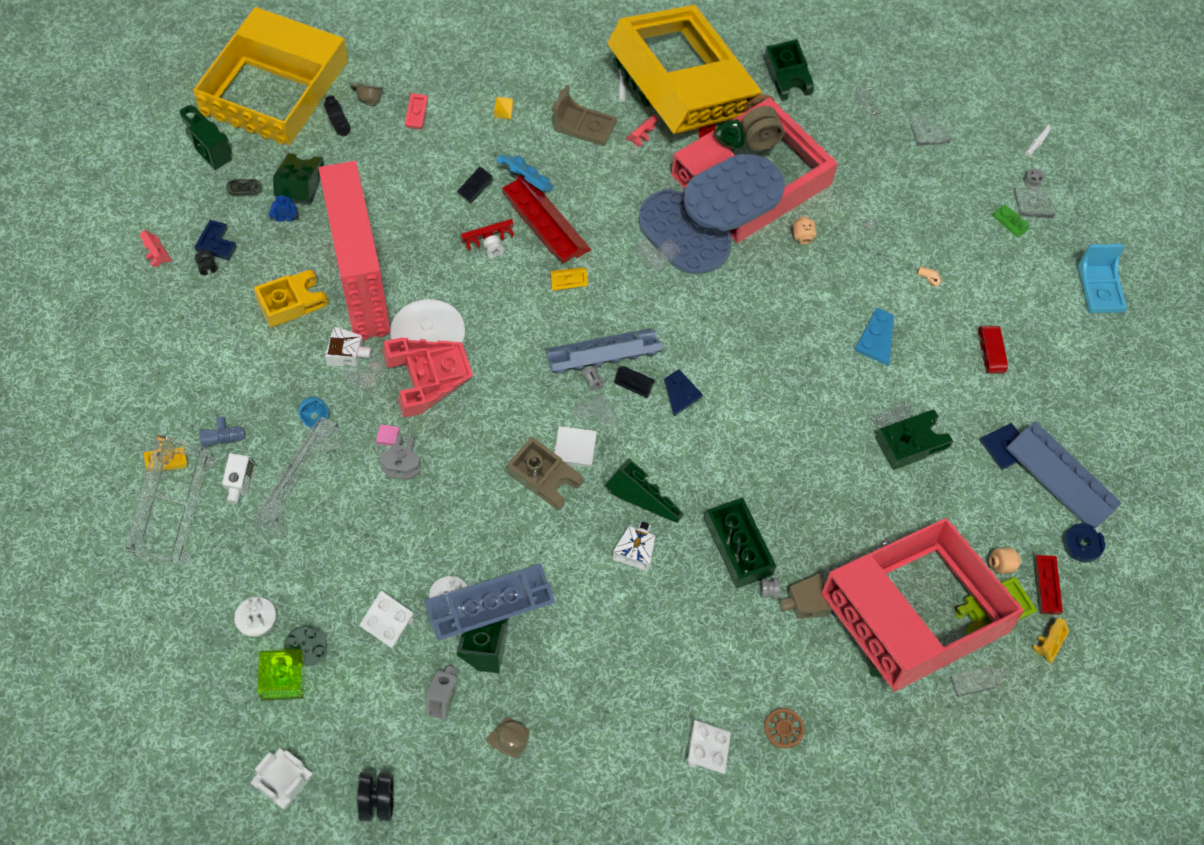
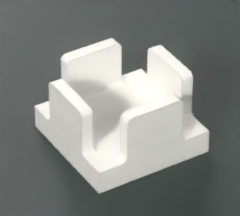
M279 748L274 755L269 752L255 768L257 775L250 783L285 810L313 777V773L306 769L303 763L287 750L283 751Z

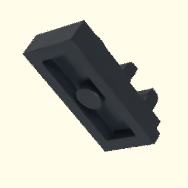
M479 166L458 189V195L472 204L493 180V176Z
M625 366L619 367L614 381L615 384L645 398L650 396L655 382L654 379Z

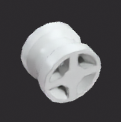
M496 235L489 236L483 241V246L487 249L486 253L490 258L502 255L504 252V247L500 244L501 240Z

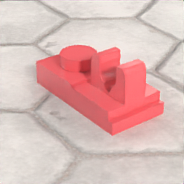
M411 93L405 127L423 129L428 103L427 95Z
M654 114L625 139L630 142L633 141L637 147L643 145L640 138L646 142L649 137L645 131L648 133L655 128L654 123L659 119Z
M146 230L139 234L143 240V245L150 250L146 258L149 260L154 259L150 265L158 267L162 262L170 263L172 261L157 235Z

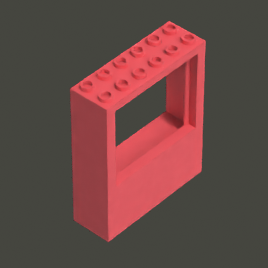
M771 98L766 99L732 120L738 119L741 122L744 115L749 111L761 106H771L775 109L785 130L782 139L813 170L785 186L782 199L775 208L738 228L729 230L732 239L736 243H739L832 185L838 165L836 160L822 146H819ZM713 130L674 153L671 175L686 189L687 184L694 176L736 155L717 141Z
M356 161L318 167L352 332L361 335L363 341L374 336L384 337L390 333V325L380 267Z
M947 518L831 571L821 593L894 692L1007 635L1013 630L1024 612L1021 605L1011 596L1007 588L1001 584L993 571L985 565L981 557L975 553L967 540L960 535L956 527ZM933 551L938 553L993 621L944 647L887 576V573Z

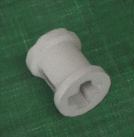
M596 366L588 367L582 372V376L587 379L591 391L602 388L605 385V381L600 378Z

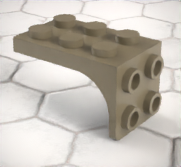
M565 85L564 89L560 90L558 101L554 102L552 108L554 112L552 119L554 131L602 146L606 145L617 122V117L577 104L570 95V85Z

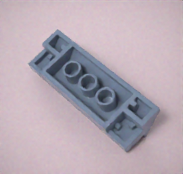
M653 328L545 348L550 370L557 373L565 372L568 368L573 367L574 369H581L588 364L601 365L604 361L609 360L617 362L624 357L637 358L640 356L639 354L644 353L653 355L658 353L657 351L663 350L662 342L657 339V333Z
M1036 421L1006 448L1080 521L1092 525L1093 529L1097 528L1122 504Z
M542 563L426 599L424 603L429 616L428 621L437 640L440 641L555 603L550 583H547Z

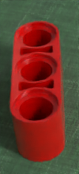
M980 326L978 335L981 336L980 346L984 352L983 361L984 366L987 367L986 373H1006L1008 361L1000 326Z

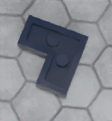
M210 219L195 245V250L197 252L209 250L213 253L214 257L229 261L237 246L235 242L222 239L228 229L227 224Z

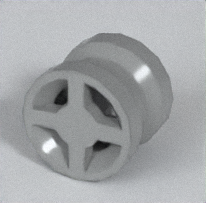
M1031 169L1027 173L1024 184L1027 188L1036 190L1040 188L1045 175L1039 169Z
M761 578V598H767L768 596L779 598V579L767 580L766 578Z

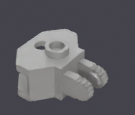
M397 435L395 445L393 444L392 448L380 454L381 470L389 478L409 480L420 474V458L413 452L414 437L410 436L407 446H402V435Z

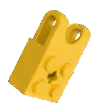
M307 270L293 276L286 275L254 287L255 299L270 328L328 305L329 299L324 292L312 293L307 291L317 281V276L313 270Z

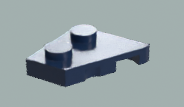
M680 369L664 379L673 416H676L703 397V394Z

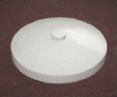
M425 299L412 302L403 307L392 321L390 334L391 340L403 337L408 338V340L420 341V339H426L429 342H438L439 340L462 342L463 344L465 325L460 313L451 305L439 300Z

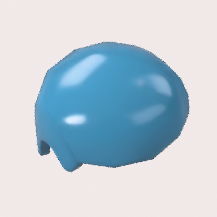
M308 397L299 404L298 415L305 426L315 428L327 421L329 410L322 399ZM317 413L318 417L313 420L310 417L311 414Z

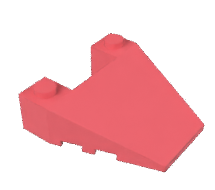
M403 337L383 342L382 354L387 368L406 365L413 386L411 389L399 391L398 404L403 418L422 414L473 377L462 342L439 340L438 342H429L426 339L417 341L408 340V338Z

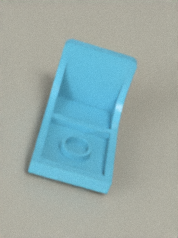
M1123 244L1090 245L1078 264L1089 313L1125 312L1127 309L1118 274L1119 259L1125 249Z

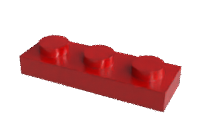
M1036 555L1034 559L1040 614L1061 615L1063 608L1057 556Z

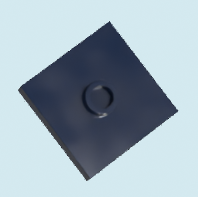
M1012 423L980 439L982 445L1001 470L1019 462L1006 449L1020 435Z

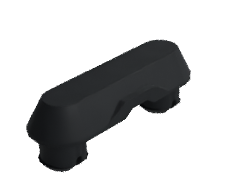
M329 95L325 98L324 108L330 122L340 136H347L351 130L350 124L338 100L333 95Z

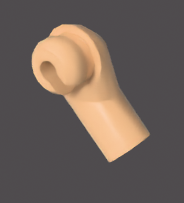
M920 266L917 275L926 277L932 286H938L941 283V278L937 271Z

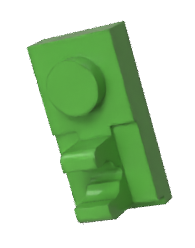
M1006 204L992 215L1017 238L1030 229L1028 221L1022 220L1020 218L1021 215H1017Z

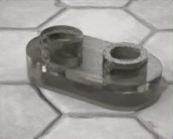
M234 179L226 185L227 193L233 197L257 196L263 189L261 182L257 179Z

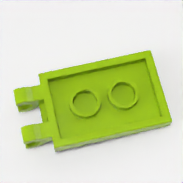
M1016 577L1001 583L1024 610L1019 620L1037 612L1036 607ZM973 595L966 597L964 600L965 605L958 607V611L954 612L958 619L969 614L974 622L968 625L969 628L965 629L967 634L993 622Z

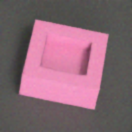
M380 424L376 443L387 446L395 445L400 428Z

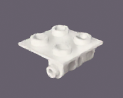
M380 591L359 626L392 648L407 624L411 625L414 618L412 616L414 613L383 591Z
M694 720L691 729L692 737L689 742L688 766L696 768L698 765L725 774L731 732Z

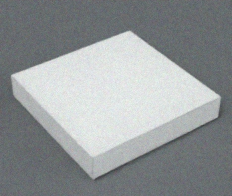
M559 426L555 454L568 465L592 468L597 431Z

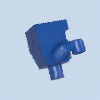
M284 195L275 197V201L270 207L269 218L276 219V222H283L284 220L294 221V218L298 216L297 207L293 200Z

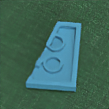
M519 155L498 156L497 162L500 164L507 163L511 166L509 170L525 175L524 179L541 191L550 192L554 188V185L549 182L550 179L540 175L534 166L525 163L526 160Z
M877 308L855 351L889 366L894 315Z

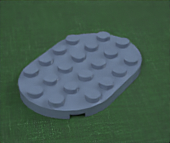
M738 154L694 176L686 186L684 206L689 216L699 225L705 228H719V231L732 230L767 213L779 204L785 188L784 177L779 168L769 159L752 154Z
M664 189L650 195L643 202L640 209V229L644 236L671 265L687 273L702 274L718 269L727 261L732 247L730 231H719V228L713 227L705 228L696 223L685 209V190L680 192L673 191V189Z

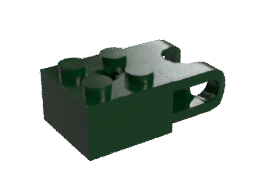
M798 39L766 46L764 60L781 101L789 99L788 96L791 88L797 87L801 89L804 95L812 94L814 82Z
M188 105L180 110V116L187 126L185 131L188 138L193 142L195 150L214 170L231 161L232 150L227 143L229 140L224 132L221 133L216 124L210 122L195 106ZM193 113L194 117L189 119L186 114Z
M288 153L273 176L274 196L284 195L291 199L309 201L318 186V180L320 179L318 167L324 166L323 157L314 156L311 159L302 160L297 158V154Z
M935 410L924 412L879 429L875 439L892 470L942 452L953 444L954 441L950 434H936L931 430L930 427L936 424L939 417Z

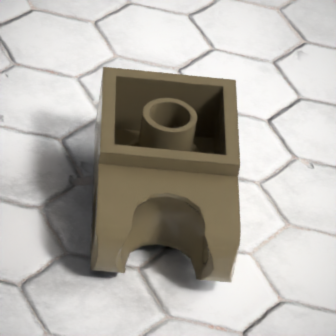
M532 436L507 464V474L557 510H561L564 506V498L559 494L557 488L563 484L579 488L584 482L581 474Z

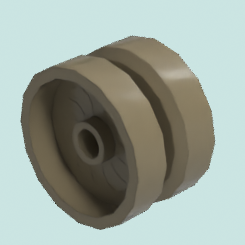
M761 106L749 111L740 122L749 147L755 151L767 150L779 143L784 137L785 130L775 109L771 106Z

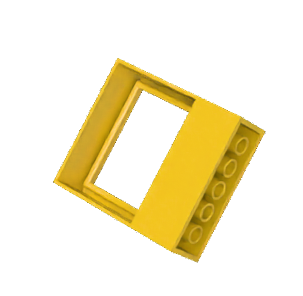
M696 5L620 18L607 43L673 134L734 119L744 113L745 106L751 99L762 94L761 89ZM681 31L706 64L667 72L643 38Z
M254 7L193 89L198 109L206 117H214L219 122L230 123L235 128L241 127L249 133H257L265 139L270 138L276 140L279 144L290 146L348 62L345 39ZM244 64L308 86L284 121L220 98Z

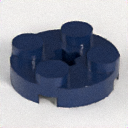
M1079 523L1072 526L1066 532L1063 543L1070 558L1089 563L1097 560L1105 549L1104 536L1100 531L1098 533L1094 530L1092 525ZM1084 539L1089 545L1085 547L1080 542Z

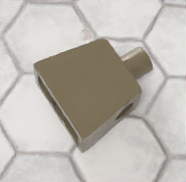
M817 574L790 586L788 590L789 598L779 601L781 610L784 612L793 609L796 619L829 616L832 608L821 595L824 586L820 575Z

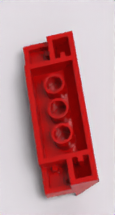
M517 175V180L502 187V192L510 200L514 210L549 252L555 254L561 263L573 257L579 258L591 251V248L540 189L526 181L524 177Z

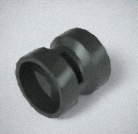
M209 250L199 251L195 255L199 273L204 276L208 275L207 270H210L211 274L217 271V265L213 261V253Z

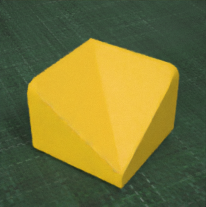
M496 97L494 118L511 119L513 99Z

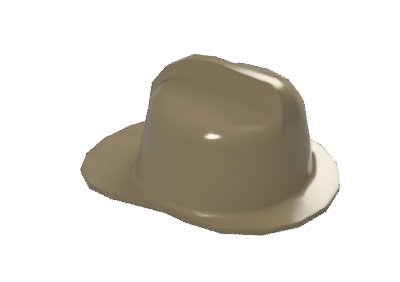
M348 83L356 87L358 99L366 105H375L380 99L381 90L385 89L383 87Z
M506 717L488 735L486 741L492 747L510 757H520L521 752H523L528 744L530 730L514 719Z

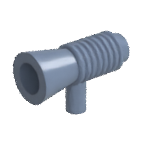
M224 417L216 418L218 430L199 429L201 448L217 443L240 442L241 439H245L244 427L225 428Z

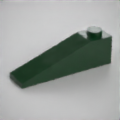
M630 458L605 485L612 495L676 523L684 515L669 497H662L660 495L659 486L649 483L645 479L648 476L647 473Z
M510 618L464 632L459 641L457 656L477 671L499 673Z

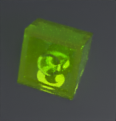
M303 649L259 651L257 693L260 700L304 699Z

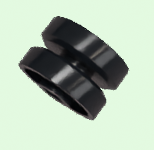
M393 771L380 772L377 778V786L373 772H360L357 790L359 822L372 821L375 809L379 821H392L394 808Z

